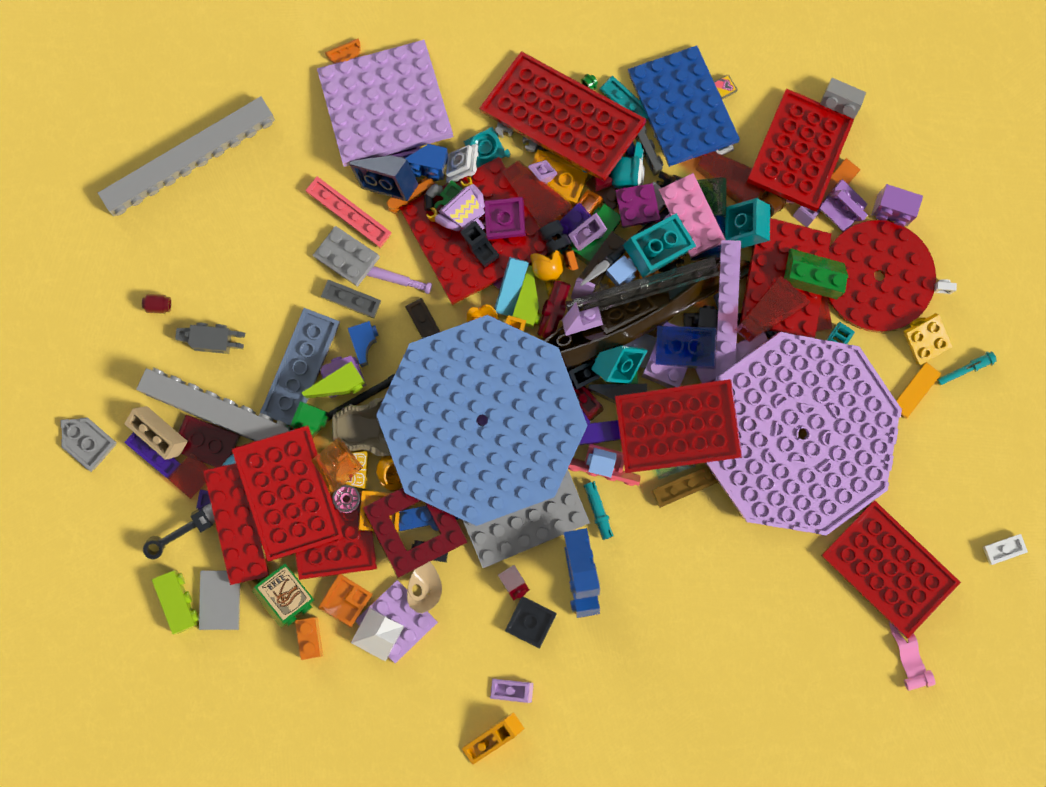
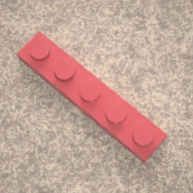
M318 176L305 190L311 197L379 248L391 236L392 233Z

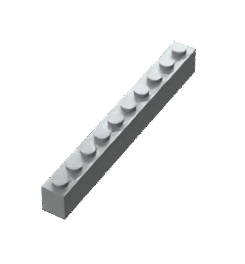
M260 96L101 190L98 194L113 216L122 215L126 212L127 208L140 204L147 196L157 194L159 189L164 186L174 184L176 179L189 175L196 167L206 165L208 160L221 156L226 149L234 148L243 139L253 137L258 130L270 127L275 118Z

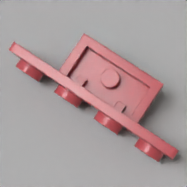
M589 444L585 461L572 458L568 467L571 471H583L590 476H597L598 474L588 472L590 465L586 463L589 453L593 454L594 448L617 453L611 478L603 477L610 481H622L629 486L640 484V475L623 471V452Z

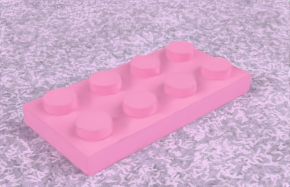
M694 173L659 189L670 215L672 216L677 213L696 244L695 248L688 251L691 258L720 245L721 240H725Z

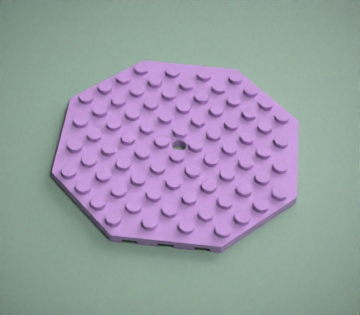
M778 332L716 377V381L728 379L732 381L742 458L707 462L706 465L746 522L828 535L888 491L889 472L892 469L894 444L897 441V427L902 409L860 346ZM804 428L807 431V436L804 439L798 438L799 429Z

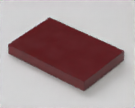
M185 415L178 433L188 442L180 454L214 467H220L226 459L233 455L232 448L236 447L241 435Z

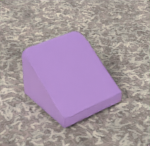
M800 206L793 217L805 227H808L821 210L818 209L815 212Z

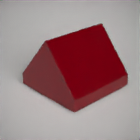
M594 176L595 190L600 191L609 188L612 178L607 177L605 181H602Z

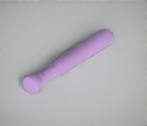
M373 266L366 275L406 287L411 286L425 291L426 294L430 293L432 283L427 282L425 284Z

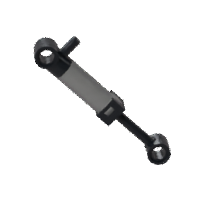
M211 503L193 511L190 516L191 522L164 538L158 536L150 537L143 547L144 555L149 559H157L162 555L164 548H166L165 545L196 527L201 533L213 526L215 519ZM156 544L159 550L156 552L151 551L149 545Z

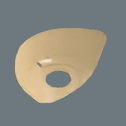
M431 562L413 571L407 589L409 607L417 613H425L436 606L442 594V583L439 574ZM415 584L421 587L422 593L420 596H415L412 592V587Z

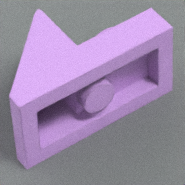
M595 213L568 236L579 251L595 239L602 238L607 228L598 214Z
M576 302L562 319L566 336L603 325L598 306L579 312Z

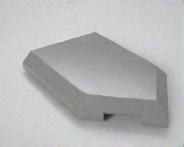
M89 418L60 420L62 448L90 472L102 462L117 444L116 441Z

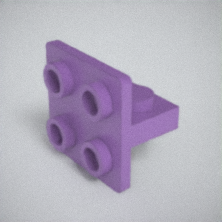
M840 180L819 206V209L842 232L847 230L854 221H864L867 217V214L863 211L867 203L844 180Z

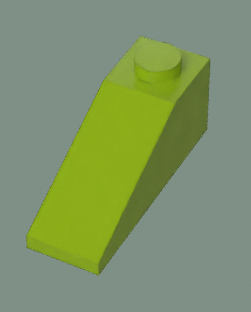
M529 265L513 317L526 320L525 326L533 329L535 324H539L541 314L538 313L539 303L532 266Z
M349 362L303 391L302 394L305 398L350 394L351 392L355 394L363 389L362 385L365 382L353 363Z

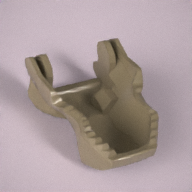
M376 398L363 406L348 405L334 414L332 419L334 443L351 452L368 450L377 456H391L376 415L384 398Z

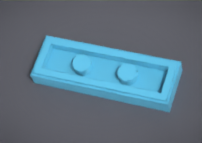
M509 257L494 307L498 314L513 316L529 264L527 261Z

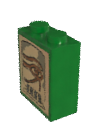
M286 564L254 586L252 590L253 594L281 628L285 624L287 626L293 624L297 620L296 616L302 613L304 615L312 608L311 604L314 601L313 597Z

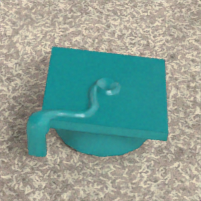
M493 127L463 141L465 146L478 145L477 168L498 157L501 159L510 157L509 150H504Z

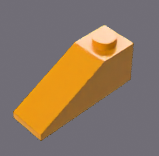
M513 712L465 745L462 750L472 765H474L515 738L525 728Z

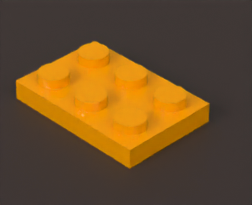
M537 149L532 164L547 160L557 172V175L549 183L540 181L529 169L524 185L576 205L589 173H584L581 168L565 159Z

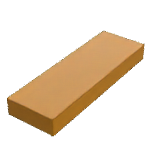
M927 362L923 364L896 400L902 409L901 415L905 419L910 416L941 375L939 371Z

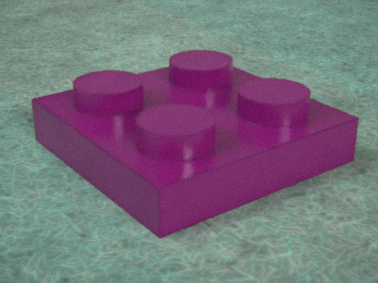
M653 183L615 191L622 228L660 221Z
M522 197L485 201L486 235L488 240L525 236L524 203Z

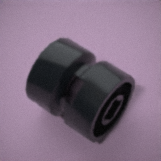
M555 220L537 231L542 241H546L545 247L550 255L571 245L567 234L562 233L564 228L559 220Z

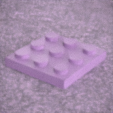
M399 580L369 607L404 626L388 656L394 663L400 660L438 623L428 611L417 613L409 607L407 589ZM369 608L366 609L356 620L359 626L361 625Z

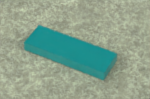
M613 75L600 87L599 91L607 98L642 116L646 121L648 120L640 100Z

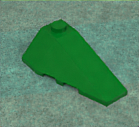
M300 401L290 426L296 429L309 425L312 438H314L321 428L326 426L329 419L327 416L328 412Z

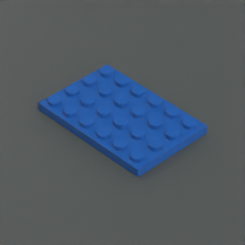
M697 45L628 69L629 77L669 167L739 142L740 138Z

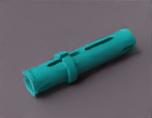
M595 481L583 485L594 513V522L599 528L602 540L614 537L608 521L609 516L606 515Z

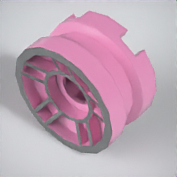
M342 485L334 491L332 497L333 504L340 512L351 513L359 506L360 495L353 486ZM344 495L350 497L349 502L346 503L343 501Z

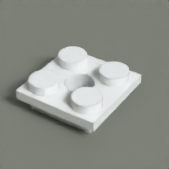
M477 144L467 145L448 154L446 182L448 184L451 180L458 182L461 178L475 174L478 157Z

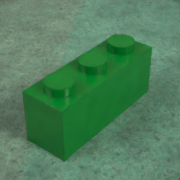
M605 204L601 208L597 207L592 214L597 213L607 228L603 237L595 239L579 251L573 242L570 245L575 257L587 265L609 234L614 232L621 222L620 214Z

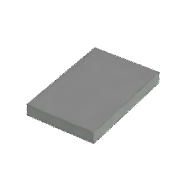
M200 571L199 630H239L240 583L230 585L227 571Z

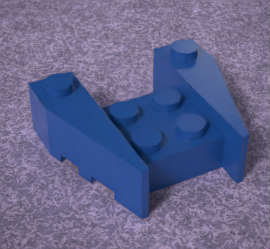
M587 528L564 532L566 543L564 549L570 578V590L573 595V600L570 601L571 610L576 612L577 618L600 614L598 601L600 585Z

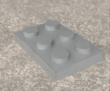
M337 226L332 229L313 254L315 259L356 287L359 286L380 258L377 253Z

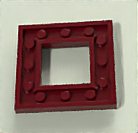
M403 488L362 508L397 578L467 543L454 515L425 503L440 535L406 551L390 516L421 500L406 494Z

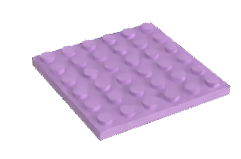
M425 40L317 68L344 167L349 166V163L354 160L382 157L453 137Z

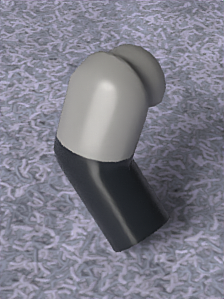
M433 184L425 192V211H432L431 208H434V198L436 195L440 196L443 191L442 186Z

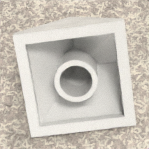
M369 608L351 643L386 661L404 626Z

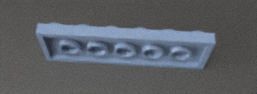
M303 309L260 413L291 425L300 401L307 403L309 399L305 398L302 392L315 384L339 327V321L312 310Z

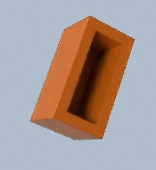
M318 617L296 620L301 660L322 657L323 650Z

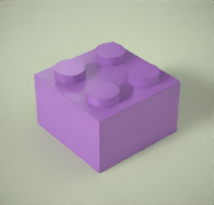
M886 184L877 194L871 215L876 216L878 220H889L903 227L908 226L917 217L923 196Z

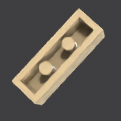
M148 406L133 408L124 423L165 460L178 457L188 442Z

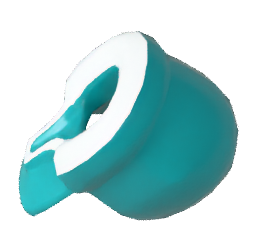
M636 141L634 157H621L608 177L612 178L611 185L615 188L623 189L643 185L645 167L643 165L644 150L640 142Z

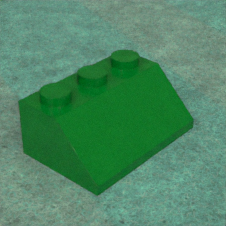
M789 249L783 285L833 299H838L845 293L848 278L845 263Z

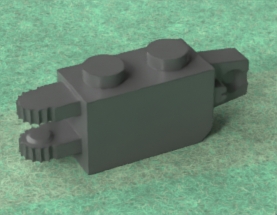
M198 322L196 325H190V328H177L175 340L188 343L195 351L229 354L230 348H244V344L231 343V337L244 338L245 332L231 331L226 325L216 324L215 327H209L206 323Z

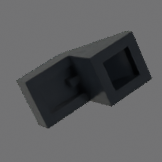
M476 221L460 231L472 253L484 268L500 257L488 241L486 233Z

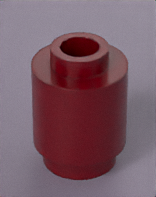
M146 294V297L142 298V309H145L146 313L165 314L170 312L171 297L159 294Z

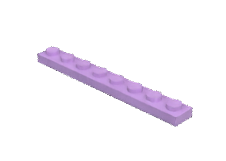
M721 240L715 381L718 375L736 363L741 241Z

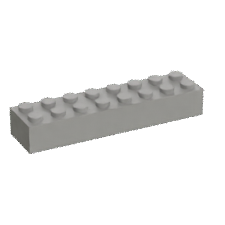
M154 367L152 370L145 369L136 389L144 395L252 441H258L290 431L291 429L288 424L279 420L277 423H274L271 417L260 413L259 416L255 415L256 412L253 409L244 405L239 408L238 404L230 399L224 398L222 401L220 400L221 397L211 391L206 390L204 393L203 389L192 383L185 385L186 382L178 377L171 375L168 378L167 374Z

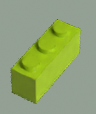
M173 570L152 579L172 635L198 626L199 616L197 611L191 607L190 602H192L189 591H185L183 586L185 579L182 573Z

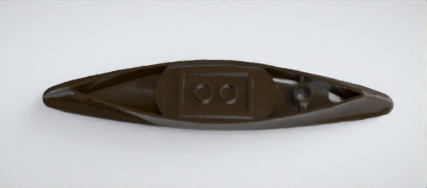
M721 257L660 274L659 280L641 281L622 289L588 308L591 309L598 306L603 325L567 336L564 326H562L544 341L559 348L567 372L572 367L598 356L600 352L624 346L664 325L676 314L718 292ZM740 259L739 280L748 276L750 261Z

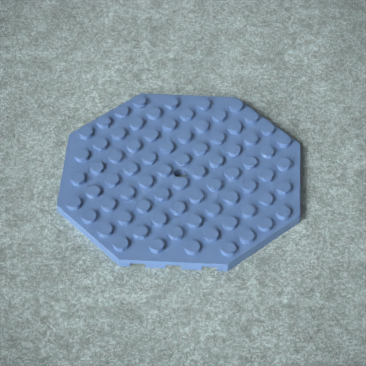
M489 315L409 343L376 414L405 493L476 526L555 497L587 428L586 420L559 348ZM479 415H485L488 418L485 426L477 424L476 419Z

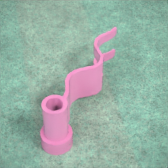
M889 622L891 633L899 647L901 663L908 679L904 680L907 691L923 686H934L936 684L934 675L931 670L926 671L914 633L907 638L908 643H906L898 630Z

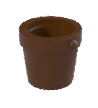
M766 191L762 195L761 201L770 205V217L780 212L786 205L785 198Z

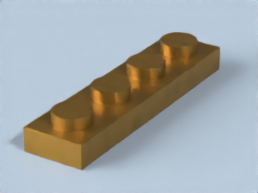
M708 466L655 488L652 492L659 508L719 482Z

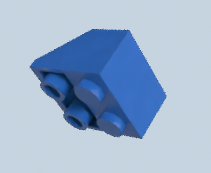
M428 144L405 158L408 160L415 177L422 175L428 177V179H433V181L444 180L448 161L447 148Z

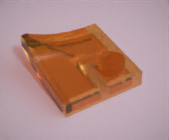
M340 437L335 439L311 460L321 474L330 494L335 492L363 468Z

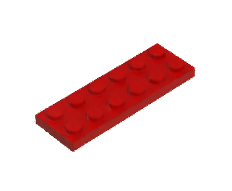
M236 463L203 470L230 585L268 577L269 571L264 549Z

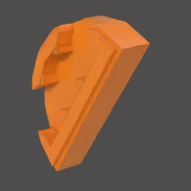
M358 38L325 52V55L335 64L357 58L361 50L360 40Z

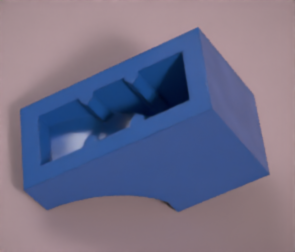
M370 321L348 328L361 367L368 365V351L372 344L377 342L376 337L379 336L376 326H372Z

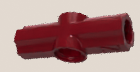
M554 280L549 298L546 299L543 306V317L537 332L539 336L547 339L556 332L559 321L562 320L565 314V302L571 287L570 284Z

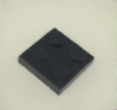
M523 596L505 631L540 649L557 613Z

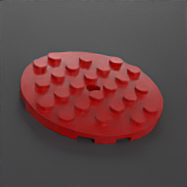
M884 220L862 222L845 230L829 248L828 259L845 263L848 278L845 293L838 299L826 298L839 316L852 326L870 332L898 330L916 320L931 302L936 283L934 260L925 243L908 228ZM881 271L884 279L882 281L876 280L874 277L875 272Z

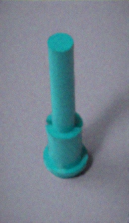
M987 351L985 355L971 360L970 364L938 378L937 382L941 386L973 370L976 372L988 365L992 366L997 362L996 356L992 351Z

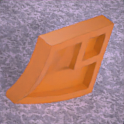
M339 574L318 609L352 628L373 594L342 574Z

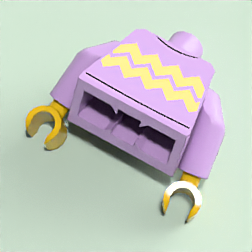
M467 177L469 183L464 184L461 181L462 190L441 208L439 213L435 208H431L435 214L433 216L426 214L430 221L437 222L441 226L454 231H462L474 221L484 229L485 226L478 219L485 213L483 210L485 204L482 192L472 183V179Z

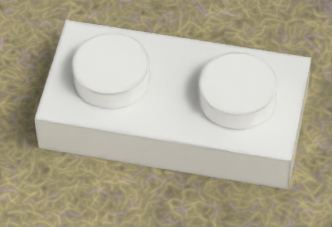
M1021 534L983 547L989 565L1028 552Z

